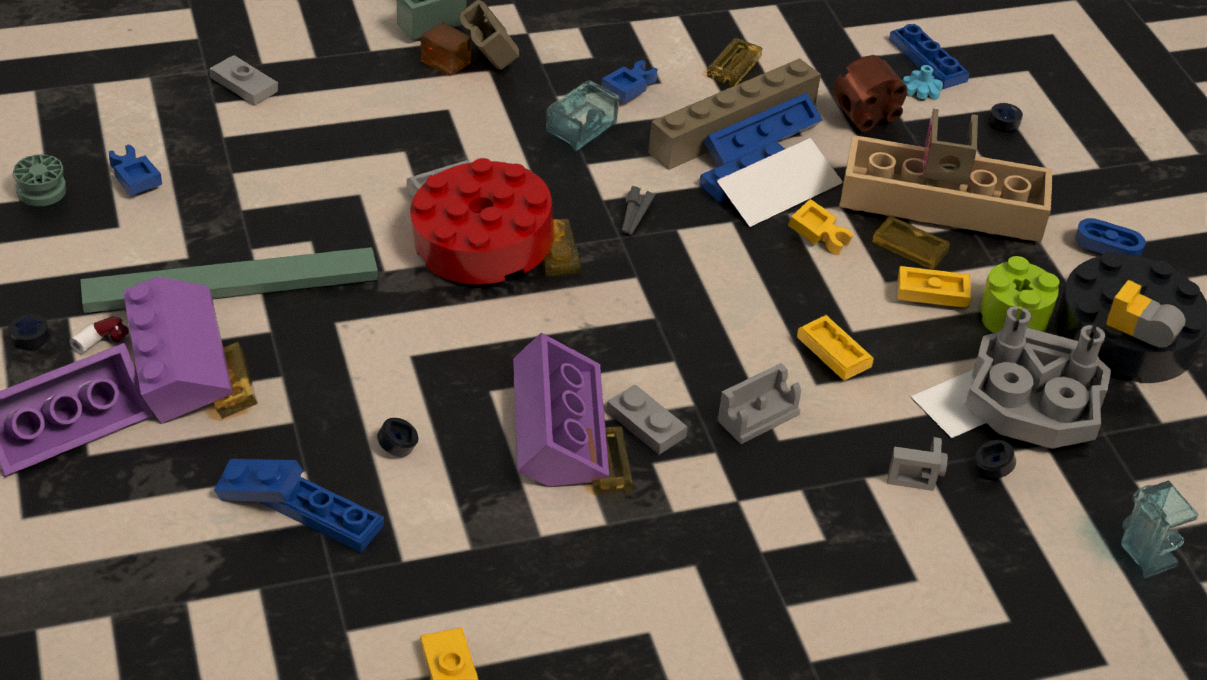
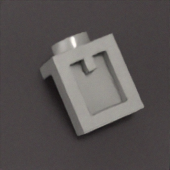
M933 437L930 452L894 446L888 470L887 484L934 491L937 477H944L947 468L948 454L941 453L942 438Z

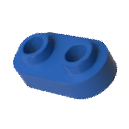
M1087 218L1080 221L1075 234L1076 242L1085 250L1101 254L1115 253L1141 257L1146 244L1145 238L1137 231L1095 218Z

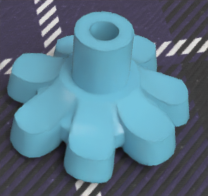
M928 65L921 66L920 71H912L910 76H905L902 80L907 86L908 95L912 96L917 92L918 98L927 99L928 95L933 100L939 98L943 83L940 80L934 79V76H932L933 68Z

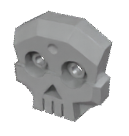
M1019 306L1010 307L1006 313L1003 329L997 333L985 335L982 338L972 374L974 381L969 389L965 405L998 434L1051 449L1096 440L1101 426L1100 409L1108 390L1111 370L1098 357L1100 347L1105 339V333L1102 329L1096 327L1093 338H1090L1093 326L1088 325L1082 328L1079 341L1030 329L1027 328L1031 319L1030 312L1026 308H1022L1020 318L1017 319L1016 315Z

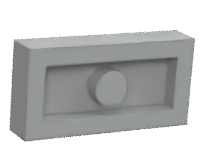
M637 385L631 386L607 401L606 412L658 455L687 436L688 427Z

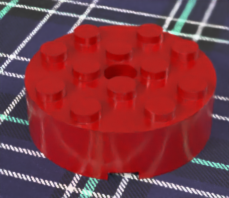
M480 158L471 163L451 167L430 176L418 189L411 203L410 215L417 255L421 256L426 263V267L431 272L450 281L464 284H492L505 281V275L519 270L526 273L536 267L548 255L554 242V221L550 191L539 176L521 164L490 161L486 158Z

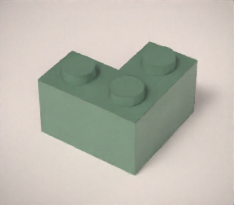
M397 0V25L411 40L424 38L427 35L443 30H450L453 27L462 25L460 13L466 9L467 0Z

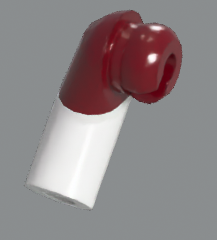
M112 316L89 324L70 339V345L74 351L83 354L106 335L110 337L112 342H120L129 334V328L122 323L123 319Z

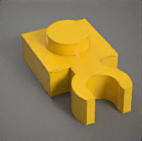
M811 199L791 216L788 223L789 227L813 244L820 240L825 242L826 248L835 255H839L843 245L848 246L853 237L852 232L847 228L835 226L837 217Z

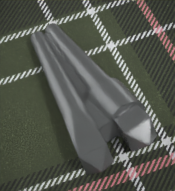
M636 186L631 187L625 203L627 208L622 233H627L629 236H632L656 195L649 191L646 192L645 196L640 195L641 188Z

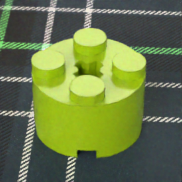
M1013 256L1009 258L1008 262L995 266L987 276L979 306V312L981 311L983 316L981 321L984 326L992 333L999 332L1003 329L1007 310L1012 306H1019L1016 315L1017 319L1020 318L1022 308H1026L1031 314L1027 328L1046 332L1059 293L1058 277L1038 266L1030 264L1027 259L1020 256Z

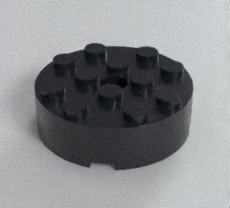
M1105 253L1102 256L1081 263L1069 275L1057 312V332L1060 337L1079 341L1080 332L1083 327L1093 326L1090 338H1093L1096 327H1099L1105 333V339L1100 347L1098 357L1111 370L1110 378L1118 380L1120 375L1140 378V383L1163 382L1180 376L1194 363L1207 331V301L1196 283L1173 269L1172 265L1166 261H1155L1135 255ZM1128 280L1142 286L1139 294L1159 302L1161 305H1173L1184 314L1185 325L1171 345L1156 347L1106 325L1114 298Z

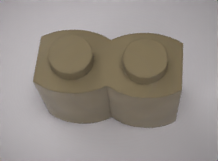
M475 1L460 13L462 25L470 33L476 46L495 68L502 70L519 57L517 45L507 34L506 28L483 1Z

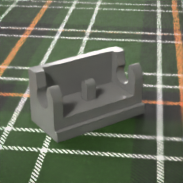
M780 363L722 391L718 422L740 444H743L800 415L801 410L798 408L801 396L800 384L797 382L791 385L789 390L786 384L788 369Z

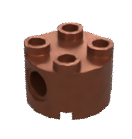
M869 55L852 62L846 67L849 73L844 78L839 75L832 89L833 98L861 132H867L879 123L886 121L894 122L902 115L903 108L901 106L904 104L907 96V86L888 63L879 56Z

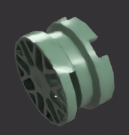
M46 154L27 156L20 160L13 169V176L17 182L16 193L19 200L31 206H47L61 200L66 194L67 189L61 161L56 157Z

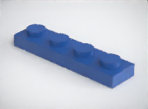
M804 93L708 135L703 142L717 167L772 142H780L818 125L822 118L808 93Z

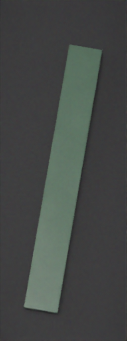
M370 247L80 280L84 313L126 309L123 291L157 276L208 286L211 290L212 298L215 299L378 280V270L373 249Z

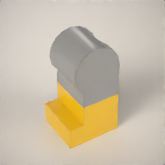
M1128 280L1114 298L1106 325L1156 347L1171 345L1185 325L1184 314L1173 305H1161L1159 302L1139 294L1142 286Z

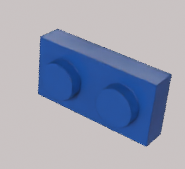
M230 459L214 492L223 501L288 502L303 469L296 460Z

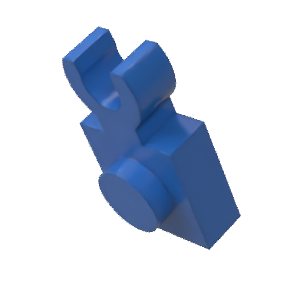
M640 60L634 64L632 70L623 66L602 78L601 89L621 102L626 103L645 92L646 86L657 80L658 69L652 68L649 71H645L646 62Z
M125 145L126 155L124 156L116 155L113 150L109 151L110 165L114 169L115 178L130 196L162 185L161 173L145 155L136 158L133 146Z

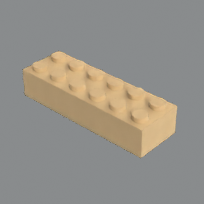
M852 135L839 207L854 211L883 214L888 217L917 220L923 223L946 225L957 229L963 228L987 234L1042 242L1051 212L1053 169L975 156L968 185L923 178L925 147ZM945 156L940 160V164L944 168L953 169L960 164V161L954 156Z

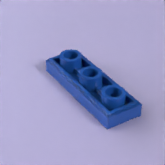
M908 24L903 28L890 32L889 41L920 69L923 65L933 68L932 76H934V79L942 81V89L968 82L970 73L959 64L957 59L951 57L942 49L939 43L933 41L923 32L920 26Z
M303 477L299 478L288 502H260L360 553L384 527L383 516Z

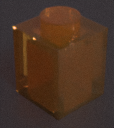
M444 22L421 35V61L450 77L470 64V36Z

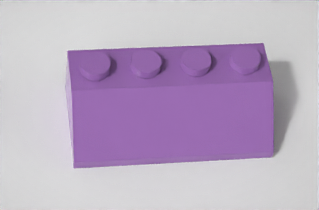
M157 276L123 291L140 393L161 424L233 394L213 298L208 286Z
M540 333L513 359L517 470L528 478H532L548 487L604 481L609 477L600 364Z
M125 343L0 391V471L4 476L154 415L141 396L138 375Z

